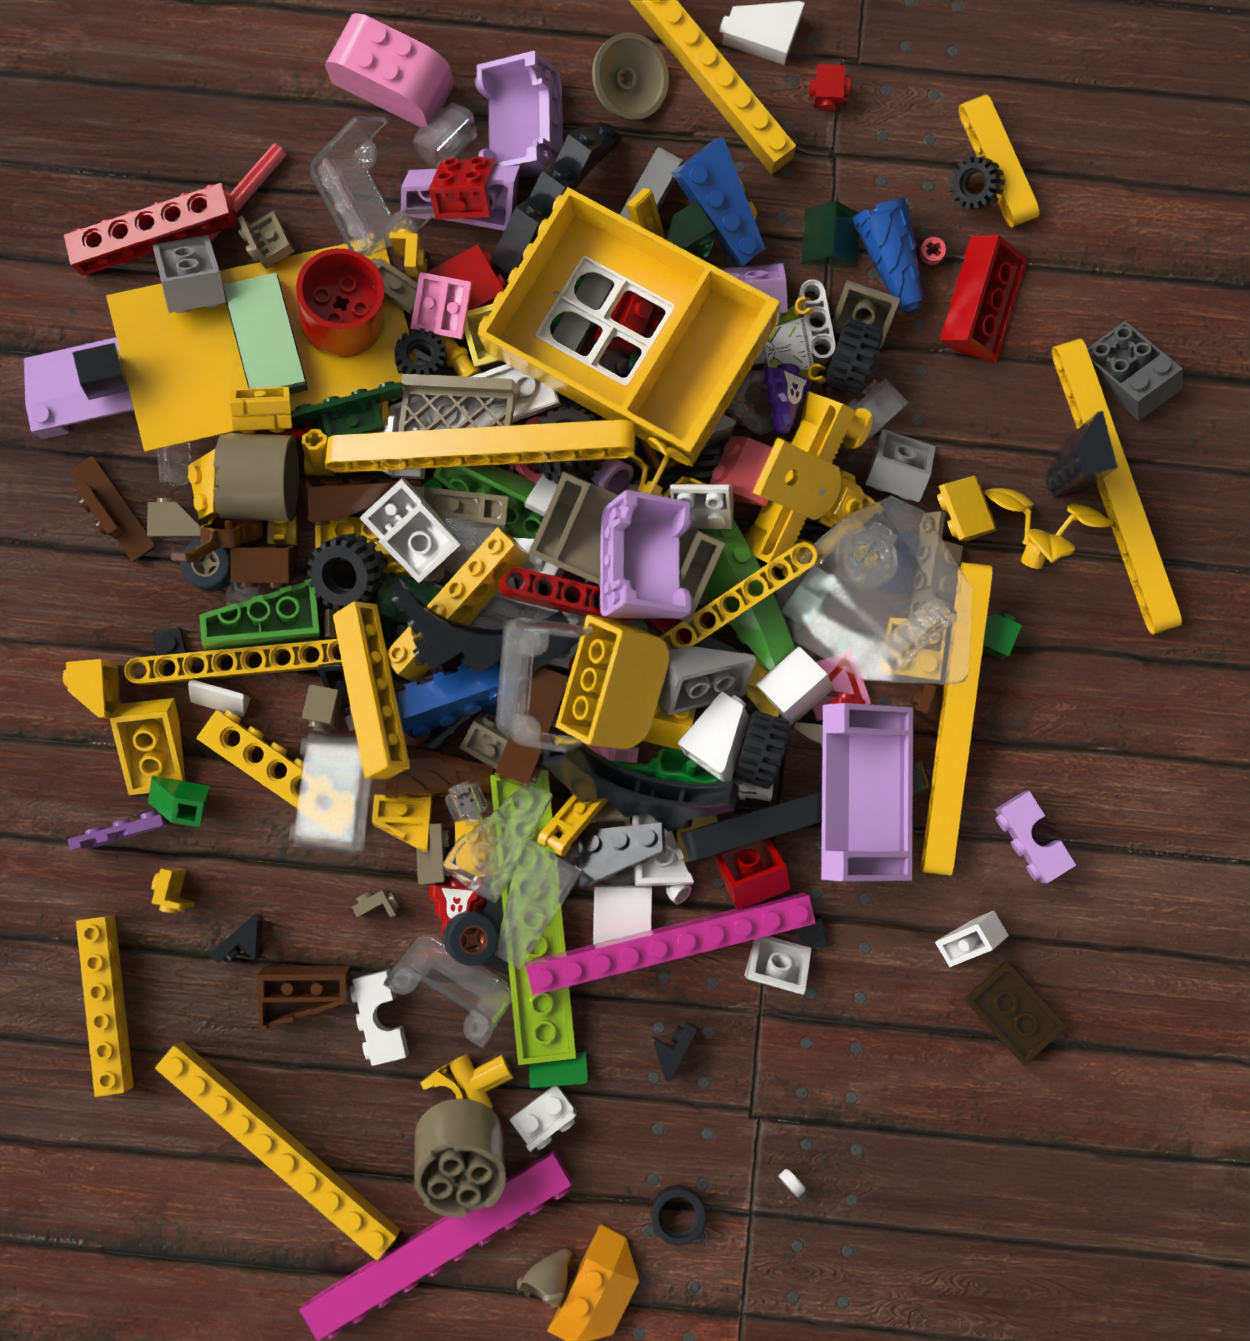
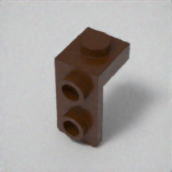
M928 683L920 685L919 688L916 687L910 704H913V713L940 722L943 693L936 691V686Z

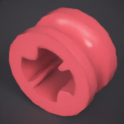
M929 237L920 247L919 257L921 261L930 266L940 263L945 255L946 245L940 238ZM929 248H938L936 255L931 254L929 256L927 254Z

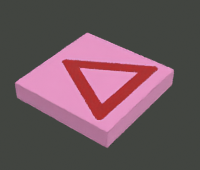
M853 650L816 662L827 673L833 686V690L812 708L816 722L823 720V705H826L828 701L838 699L839 694H855V699H864L866 705L871 704Z

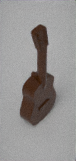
M219 515L211 517L207 524L200 526L201 545L186 553H170L171 560H174V562L194 563V561H198V559L219 548L238 547L245 542L263 537L262 520L220 518Z

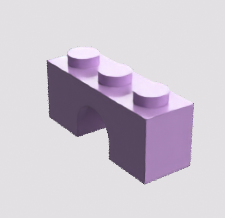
M1030 791L1020 793L995 809L998 814L995 817L997 823L1004 832L1008 830L1013 838V841H1011L1013 849L1019 856L1023 855L1029 864L1026 866V869L1035 881L1039 880L1040 883H1049L1076 866L1061 841L1053 840L1045 846H1039L1034 842L1031 835L1032 827L1036 821L1045 815Z

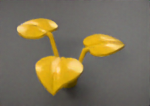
M649 437L647 439L648 445L665 455L652 482L648 481L646 484L648 471H651L653 468L634 454L631 457L622 459L637 464L643 471L641 482L637 489L638 492L668 498L671 495L670 488L662 495L663 488L657 485L669 458L671 457L684 465H690L691 460L679 450L667 447L662 441ZM682 476L675 484L706 483Z
M992 488L983 491L984 495L999 506L1025 514V537L1022 543L1026 545V548L1021 557V562L1035 569L1042 568L1046 557L1053 563L1061 557L1074 553L1075 546L1067 539L1061 537L1072 521L1079 520L1081 523L1091 527H1109L1114 523L1094 508L1083 504H1070L1067 511L1072 515L1068 517L1056 534H1049L1039 529H1030L1031 510L1029 508H1032L1033 502L1023 494L1006 488Z

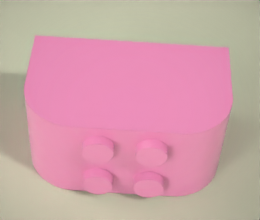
M358 13L351 15L325 63L332 84L427 131L431 129L454 86L451 68L439 53L429 46L371 17Z

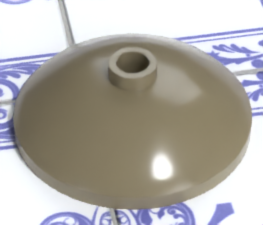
M621 33L609 38L596 53L592 67V80L597 97L609 112L619 118L638 120L648 117L661 106L666 97L669 85L666 61L658 47L651 40L640 34ZM620 75L623 76L625 80L624 84H622L620 81Z

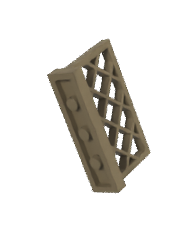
M402 374L401 384L404 387L398 432H406L407 428L415 421L422 427L423 431L434 430L443 422L449 429H453L446 419L458 409L467 419L455 429L466 428L469 424H472L474 428H478L473 421L485 411L494 419L486 427L503 426L501 424L503 420H505L504 426H512L515 399H518L519 387L513 379ZM411 396L423 397L427 402L416 413H413L410 409ZM442 398H450L454 405L441 415L434 405ZM470 399L478 400L482 406L468 416L461 407ZM497 401H507L506 411L496 418L489 408ZM432 408L439 418L426 428L419 418Z

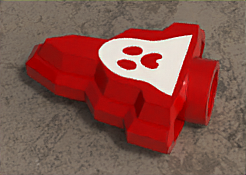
M447 877V884H430V900L435 902V914L442 920V935L448 921L456 914L465 911L477 912L478 906L483 905L485 902L487 889L470 886V878Z

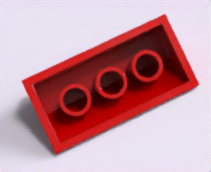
M1000 235L971 236L940 338L943 343L956 352L993 363L998 362L1028 261L1025 256Z

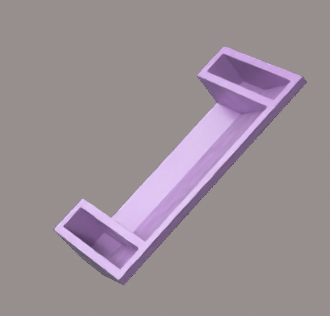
M116 337L24 358L25 405L32 433L41 439L68 434V425L134 410L130 391L88 400L80 385L72 352L115 343L120 353Z
M848 703L823 705L821 880L912 881L913 707Z

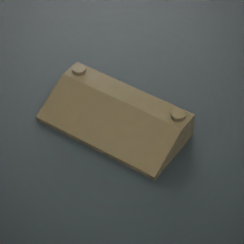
M563 471L528 554L600 585L601 517L604 508L619 495ZM692 527L679 537V588L687 589L693 599L690 614L684 618H677L686 623H690L725 545L722 540Z

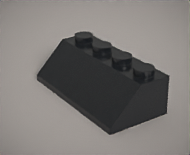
M1103 411L1093 415L1066 439L1047 470L1048 475L1045 477L1046 486L1049 491H1052L1054 498L1086 491L1118 468Z

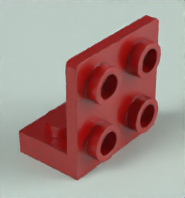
M481 156L467 160L448 158L440 162L429 187L435 219L490 217L492 209L487 184L495 167L494 158L486 159Z

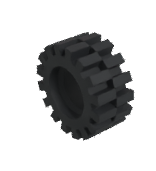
M968 157L966 161H960L958 163L960 168H954L952 171L956 174L955 177H950L949 182H954V186L949 187L950 192H955L952 196L953 200L959 201L958 205L968 209L982 210L983 208L991 207V202L996 203L999 200L996 197L997 194L1002 195L1003 190L999 189L1000 185H1005V180L1000 179V176L1004 175L1002 170L997 169L1000 166L992 162L993 160L982 157ZM980 172L985 177V187L982 192L975 195L969 190V180L974 173Z
M420 328V333H416L415 329H411L410 335H407L406 332L402 334V340H397V347L394 350L395 365H397L399 374L441 375L446 361L444 343L441 344V338L439 336L435 338L434 332L431 330L426 334L424 328ZM416 348H425L430 352L431 359L425 365H416L409 358L411 351Z

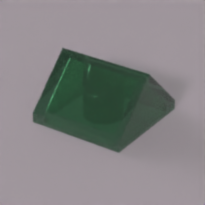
M837 201L806 208L801 264L856 268L859 233L855 228L853 217L859 214V212Z

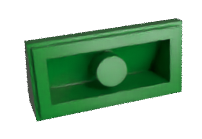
M586 1051L575 1052L576 1058L529 1064L530 1088L587 1084Z

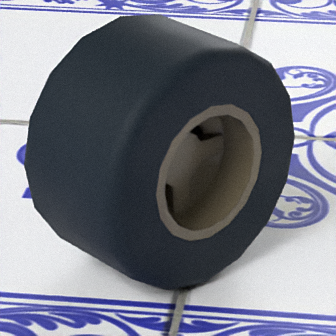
M201 539L190 543L183 553L201 545ZM219 548L198 559V561H194V563L180 562L181 571L186 580L199 589L216 591L224 588L231 582L229 548Z

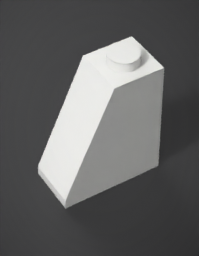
M795 1L735 6L732 8L730 16H724L720 27V32L724 33L722 44L784 65L802 16L804 3Z
M724 692L717 696L678 742L685 756L722 782L732 780L750 719L745 710L746 704L736 695L730 697Z

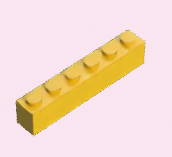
M354 601L333 614L364 776L366 779H389L410 768L377 604Z

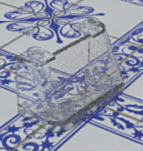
M308 733V737L302 738L300 755H305L297 819L296 824L291 823L289 841H294V847L363 855L366 845L364 832L367 830L366 824L372 779H366L364 776L357 737Z
M432 935L418 937L394 966L383 985L398 994H408L417 987L420 981L425 982L470 1011L464 1023V1033L470 1041L481 1048L485 1046L512 1003L511 988L507 982L480 965L466 966L457 962L448 954L444 943Z

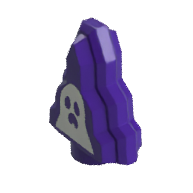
M789 363L779 364L777 368L766 367L764 373V383L768 388V399L773 405L772 420L774 428L782 434L788 433L794 424L796 411L802 408L803 399H805L806 392H809L811 383L810 380L799 375L800 368L797 365Z

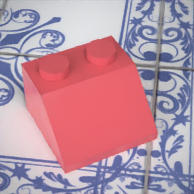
M731 436L724 447V452L717 467L712 473L709 484H733L735 502L766 507L769 500L753 493V490L773 447L748 437Z

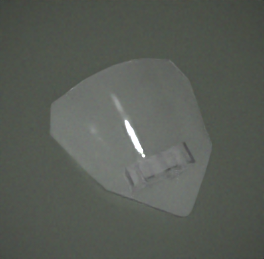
M889 496L878 503L868 505L854 512L831 528L815 543L819 550L817 563L782 586L774 595L792 641L866 681L959 684L968 676L971 633V585L925 511L893 496ZM809 549L800 561L809 563L813 558L812 551Z

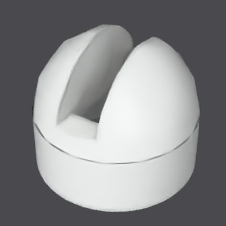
M671 885V887H666V894L675 904L684 902L691 893L689 885Z

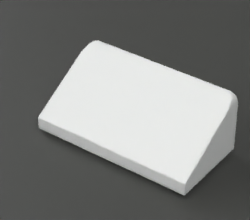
M192 679L191 681L189 680V696L192 703L223 712L229 710L238 716H245L250 701L248 695Z

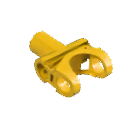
M465 1054L442 1066L421 1081L420 1084L423 1090L432 1086H446L452 1089L456 1099L474 1100L491 1109L493 1105L486 1092L513 1079V1074L503 1055L474 1068L468 1054ZM447 1065L450 1066L454 1077L447 1073Z

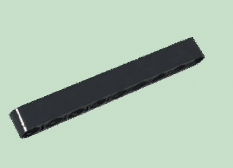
M922 761L913 763V794L930 789ZM822 790L681 833L688 860H698L822 822Z

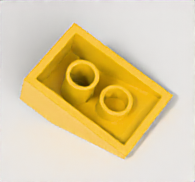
M174 698L117 704L109 719L128 795L149 793L152 776L185 781L180 721Z

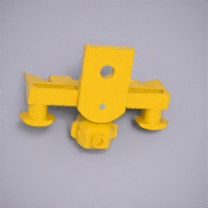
M806 392L800 425L792 443L790 444L777 438L753 490V493L771 500L768 501L766 507L762 506L757 519L743 535L755 557L770 563L795 545L807 542L805 539L797 538L807 517L812 520L818 519L819 523L830 528L836 524L844 525L854 522L856 515L862 511V502L865 495L861 487L856 484L855 476L846 471H840L839 467L833 465L832 462L836 458L835 454L838 453L840 443L846 448L856 449L867 439L873 423L872 414L867 409L859 408L854 410L842 403L812 392ZM801 547L798 551V558L803 563H809L812 551L807 547ZM778 563L775 565L783 569L782 574L785 577L788 576V568L784 564Z

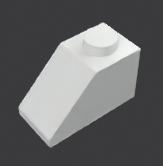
M991 911L972 919L938 939L935 943L949 967L993 950L1009 935L995 911Z

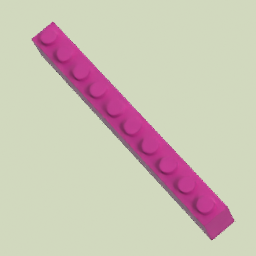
M800 892L756 903L740 910L736 908L525 961V967L532 995L813 925L816 922L809 895Z
M555 1149L506 1178L505 1187L500 1198L491 1207L487 1208L484 1206L478 1210L467 1212V1217H442L382 1254L377 1261L375 1259L305 1301L300 1308V1312L315 1339L318 1341L326 1336L329 1340L343 1330L342 1326L349 1321L355 1324L368 1315L367 1310L375 1305L378 1308L387 1305L394 1299L392 1295L401 1289L404 1293L408 1292L419 1284V1278L426 1274L432 1277L444 1268L443 1264L450 1259L456 1262L469 1253L468 1248L476 1243L479 1246L488 1243L494 1238V1232L502 1227L504 1231L514 1227L519 1223L518 1218L527 1212L529 1215L535 1214L545 1206L543 1202L551 1197L554 1200L561 1198L570 1191L568 1187L571 1186L572 1178Z

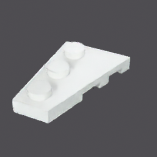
M650 813L631 816V825L658 823ZM665 830V854L634 867L635 886L692 885L694 883L691 873H688L683 860L684 856L681 849L677 846L672 831L667 832Z

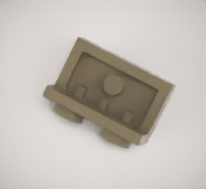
M274 211L251 225L243 215L238 217L242 227L238 231L248 245L246 249L255 262L260 260L266 269L295 252L279 217Z
M429 824V851L423 852L416 848L418 883L420 885L447 883V876H451V861L446 859L445 848L450 847L449 830H445L442 824Z

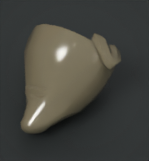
M563 1248L537 1262L525 1275L517 1280V1289L523 1291L527 1297L533 1293L541 1298L544 1303H549L551 1308L560 1307L566 1294L568 1266L572 1257V1251Z

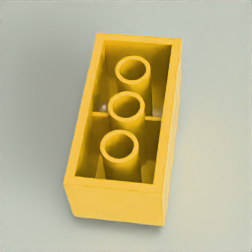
M587 615L555 727L590 746L629 749L639 744L651 727L669 665V651L665 642L659 637L622 621Z

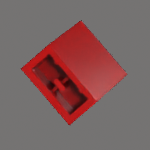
M626 291L611 313V319L645 338H650L665 316L666 311L634 292ZM600 326L594 338L596 341H598L603 332ZM614 337L607 347L612 352L619 348L629 356H631L633 350L642 353L640 348L620 337Z

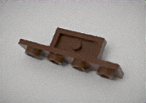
M89 457L69 471L79 485L76 489L81 495L78 499L80 504L88 513L93 512L97 518L94 523L104 536L108 534L115 538L133 563L156 547L153 540L147 536L144 527L94 457Z

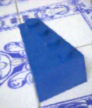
M724 137L715 138L671 174L733 264L744 266L762 252L765 246Z
M500 660L478 675L472 667L466 669L463 664L458 666V672L456 673L442 671L434 674L430 682L417 684L414 681L405 684L406 690L395 693L403 732L413 738H422L429 735L431 730L453 724L457 718L463 715L479 712L481 707L489 703H498L505 700L507 695L515 692L505 662Z

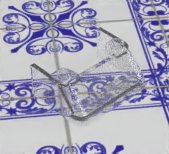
M354 116L315 156L310 165L311 177L348 248L365 256H370L391 247L390 232L397 233L400 229H407L416 233L434 216L433 209H404L402 212L398 211L391 215L369 173V170L377 160V149L372 138L388 122L385 117Z
M516 618L506 623L503 630L496 725L500 732L516 743L529 747L567 752L582 745V741L574 737L542 733L539 722L534 717L528 715L533 656L540 655L547 649L549 634L577 638L592 633V627L528 618Z

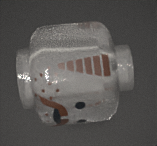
M467 780L448 789L449 794L445 797V803L455 822L465 821L468 826L483 819L481 813L486 811L488 803L478 784H470V781Z

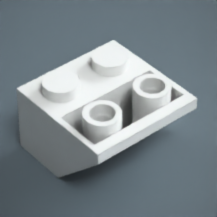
M733 484L670 485L672 499L690 502L692 528L732 529L734 510Z

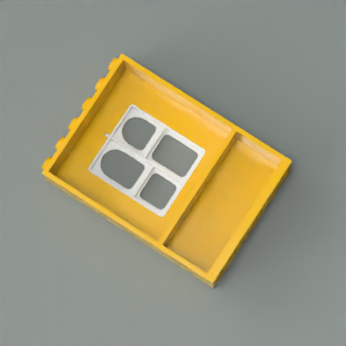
M567 187L564 194H560L556 198L550 217L544 219L540 224L538 236L534 243H529L526 247L522 263L510 273L508 278L509 284L504 292L501 291L497 294L493 302L494 308L490 315L485 316L481 320L478 327V335L486 352L542 384L553 388L555 391L603 418L633 422L637 437L646 442L649 437L662 441L667 447L679 450L691 460L689 466L692 467L779 322L780 301ZM594 272L601 274L614 282L612 291L599 310H594L581 303L574 294L576 281L586 273ZM632 291L666 311L652 337L645 338L611 319V313L624 292ZM573 312L603 329L601 336L589 355L582 356L553 339L550 333V326L552 320L558 314ZM614 337H620L642 351L641 356L626 378H622L599 365L600 358Z

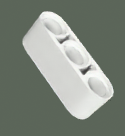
M808 280L802 284L797 299L805 297L804 293L808 291L814 292L818 299L805 302L804 310L813 307L814 313L811 315L801 314L800 318L805 317L813 363L825 365L831 360L835 351V339L827 297L821 282ZM818 318L822 321L823 326L815 328L810 324L809 320ZM824 345L828 349V353L820 355L815 351L814 347Z

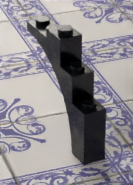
M600 121L589 129L579 127L568 134L555 163L542 170L529 199L515 207L492 256L494 264L509 275L515 267L518 268L520 266L526 247L529 243L533 244L538 236L540 224L552 214L556 198L560 194L563 195L567 187L575 191L591 170L619 145L622 136L616 133L611 125Z
M401 579L391 585L394 592L390 596L399 611L406 610L410 616L406 621L414 634L418 635L413 638L416 648L412 651L420 664L427 663L431 670H434L458 654L466 669L472 667L477 675L503 659L511 673L517 671L523 679L580 641V638L562 611H558L540 621L520 627L503 629L478 628L452 621L431 610L414 596Z
M571 735L550 739L543 764L582 803L606 798L624 817L650 813L658 823L662 822L665 825L667 832L689 828L692 826L693 819L734 811L739 786L733 780L717 783H686L647 776L605 759Z

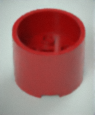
M328 249L311 257L301 268L296 283L299 320L304 336L316 349L320 348L328 353L338 354L339 357H350L365 352L376 343L384 324V281L379 269L365 255L350 249Z

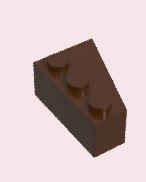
M264 966L257 975L259 1032L281 1023L294 1021V1019L308 1014L312 1015L345 1004L350 997L351 966Z

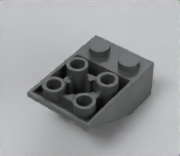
M1126 321L1087 348L1096 375L1116 401L1138 421L1183 389V368Z

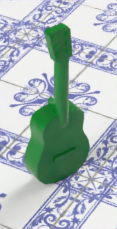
M669 747L662 748L657 758H652L648 764L610 760L629 770L668 781L686 783L722 782L685 756L682 750Z

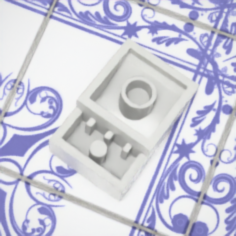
M404 477L360 517L365 525L380 539L379 542L418 583L461 545L437 513Z

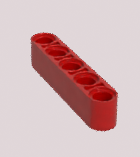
M521 567L509 569L499 581L500 592L510 599L583 617L592 615L619 620L627 624L637 619L604 617L601 611L593 605L594 597L600 599V587ZM508 578H517L520 582V589L512 588L508 583ZM537 584H543L547 587L548 596H542L538 593ZM565 591H571L575 594V603L567 601Z

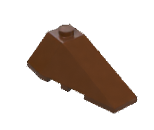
M337 475L300 476L299 482L305 516L314 525H328L331 520H339L371 507L401 478L378 476L377 481H371L370 477L353 475V477L349 478V481H344L337 478ZM405 478L412 486L421 487L420 479Z

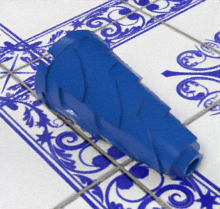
M899 198L876 205V209L870 212L869 209L864 210L853 217V222L865 244L872 263L877 266L886 289L889 290L892 296L900 298L898 308L903 309L904 313H908L921 308L919 303L923 301L922 297H924L919 278L920 270L915 252L916 242L910 220L909 205L907 199Z

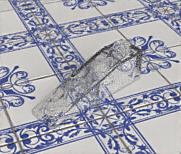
M530 784L529 789L519 788L501 803L499 809L488 818H483L479 825L469 834H464L457 840L444 860L442 867L471 891L496 903L519 864L553 795L533 784Z
M531 839L527 842L514 865L499 932L498 947L495 951L496 956L518 969L524 964L581 873L578 867Z

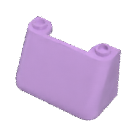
M536 51L477 65L476 88L479 93L489 100V149L480 150L478 156L485 157L486 159L494 158L495 166L520 165L519 177H539L542 170L555 163L563 147L562 82L557 68Z
M625 490L604 508L601 517L600 611L604 617L684 618L690 614L693 606L692 596H690L687 589L679 588V537L692 524L690 502Z

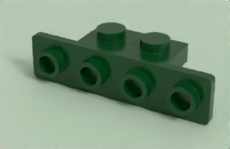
M389 381L380 384L376 389L368 391L367 389L355 390L350 396L342 398L332 396L326 398L320 404H302L291 411V419L294 425L322 419L327 438L335 435L375 433L384 430L377 404L403 397V387L401 382Z

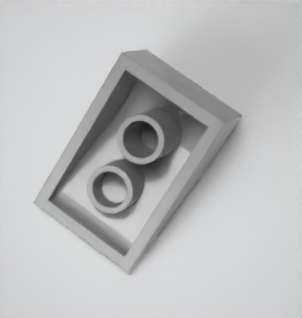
M209 235L152 244L169 313H185L198 307L212 308L226 302L220 271Z
M694 646L669 650V665L659 701L667 715L711 705L721 692L730 697L732 695L743 697L756 658L751 654Z

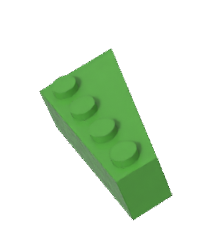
M312 578L294 586L289 585L280 588L278 591L266 595H258L252 597L251 600L239 604L234 603L199 615L204 651L319 641L316 596L314 595L315 587L310 588L309 585Z

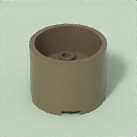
M221 434L217 441L213 467L217 468V488H214L213 492L219 517L243 520L293 521L297 511L300 489V460L295 437L293 435Z
M469 1099L447 1100L431 1107L418 1121L415 1129L414 1186L420 1197L425 1201V1206L428 1209L443 1216L467 1217V1212L478 1210L484 1206L489 1208L500 1198L505 1187L503 1131L498 1116L486 1105Z

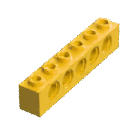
M497 527L428 604V607L452 621L469 625L500 591V578L509 569L521 567L531 555L514 538ZM409 626L388 649L387 657L389 665L398 675L417 683L430 667L427 663L421 665L412 650L416 646L413 638L418 635H415Z
M218 710L214 712L196 739L336 836L343 835L361 809L360 806L355 804L358 800L356 797L345 790L339 793L333 789L334 782L322 774L316 777L310 773L311 766L299 758L293 761L287 757L286 753L288 751L276 742H273L272 745L268 744L262 739L264 734L253 726H250L248 729L239 723L241 718L229 710H226L225 713ZM237 731L240 734V742L232 747L229 744V735ZM257 747H261L264 752L263 759L255 763L252 759V751ZM280 763H284L287 767V774L282 779H278L275 775V768ZM303 779H307L311 785L310 791L306 795H302L298 791V784ZM326 795H330L334 800V806L330 811H325L321 807V800Z
M115 915L76 921L94 1095L97 1097L125 1093L134 1088Z

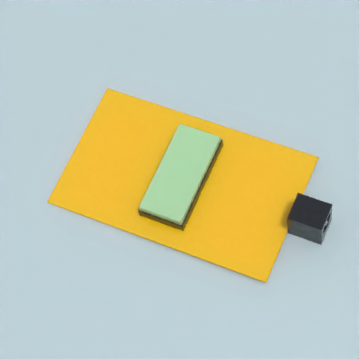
M383 236L287 256L267 269L261 262L221 270L220 276L226 302L212 308L198 307L185 313H169L162 283L106 295L120 353L115 343L72 352L79 382L88 400L130 391L144 452L235 432L232 425L230 389L289 387L291 411H293L302 404L316 405L323 403V400L332 396L342 398L350 396L353 391L358 389H367L368 391L378 388L380 384L385 382H401L402 373L399 374L397 371L394 350L397 347V340H402V334L406 332L407 335H410L403 309L384 297V324L376 343L365 352L355 356L339 357L338 354L328 353L320 348L316 349L304 336L299 320L296 283L303 265L314 255L335 248L354 250L365 255L370 260L373 258L379 260L381 258L390 264ZM412 350L409 358L414 364L418 365L415 351Z

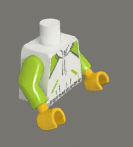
M798 298L795 306L788 308V312L782 313L779 316L777 326L753 365L764 363L765 368H777L779 364H794L800 368V376L807 378L811 382L814 380L821 384L825 383L826 378L823 376L817 377V373L820 370H825L826 367L813 363L805 317L800 318L801 314L811 315L814 313L813 307H809L806 310L803 308L805 302L809 301L810 298Z

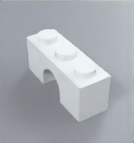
M390 969L356 977L352 980L353 985L350 986V995L353 1003L357 1002L360 1012L356 1014V1021L359 1031L364 1030L366 1042H363V1052L366 1060L370 1059L371 1065L374 1066L406 1058L409 1055L403 1026L395 1028L385 1027L379 1022L377 1017L379 1005L396 998Z

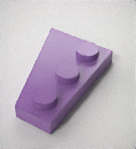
M156 810L141 814V820L133 822L130 819L114 822L113 827L89 829L85 831L84 835L67 840L70 850H88L167 827L171 824L162 814L158 815Z

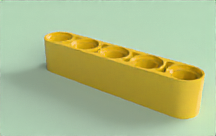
M985 94L960 104V119L977 157L993 160L992 162L1000 166L997 169L1002 170L1004 175L1000 176V179L1005 180V185H1000L999 188L1003 190L1002 195L997 194L996 197L999 199L997 202L1007 224L1012 228L1039 217L1037 201L990 97Z

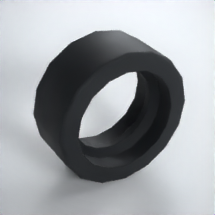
M673 1185L663 1189L652 1203V1227L658 1237L669 1244L676 1246L686 1245L696 1240L704 1230L706 1223L705 1206L701 1197L693 1189L683 1185ZM672 1198H684L692 1203L695 1209V1221L684 1232L670 1231L662 1222V1208Z

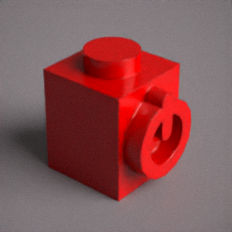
M817 64L814 80H810L809 97H813V108H820L822 111H834L841 108L842 102L849 101L851 77L850 75H845V66Z

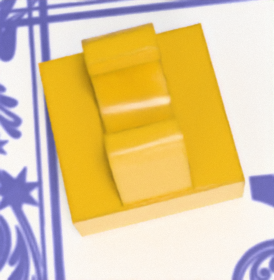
M295 516L293 521H268L267 544L297 545L298 517Z

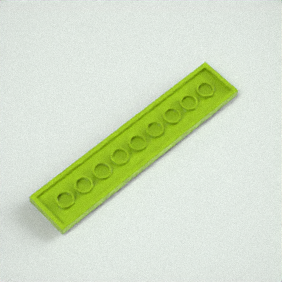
M541 770L537 783H531L529 789L496 778L495 775H490L518 1065L576 1058L569 986L532 995L525 967V961L565 952L556 853L554 848L550 846L544 847L537 842L539 834L552 819L548 770Z

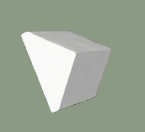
M797 647L756 684L785 720H789L790 726H793L794 722L802 718L833 690L827 673L800 647Z
M771 936L754 939L744 975L747 979L804 995L811 948Z

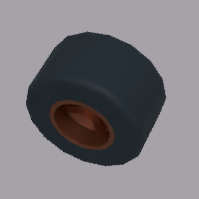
M465 911L456 914L448 921L444 929L443 943L446 951L454 960L466 966H477L487 962L494 955L498 947L499 935L496 926L489 918L477 912Z

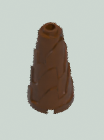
M406 745L410 768L386 780L385 798L454 796L453 794L461 795L468 792L469 787L472 790L470 795L480 796V791L481 796H485L491 792L490 775H495L493 768L487 764L466 761L426 748Z

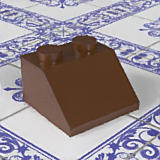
M241 544L238 547L230 548L231 582H240V587L243 588L257 587V583H268V588L286 587V583L294 581L299 545Z

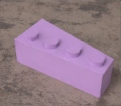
M520 165L494 167L487 184L492 209L490 217L443 220L505 231L517 206ZM437 169L408 171L401 187V212L435 218L429 187Z

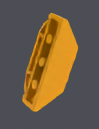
M600 1223L565 1294L564 1301L558 1308L547 1330L548 1332L565 1341H591L613 1335L639 1283L626 1236Z

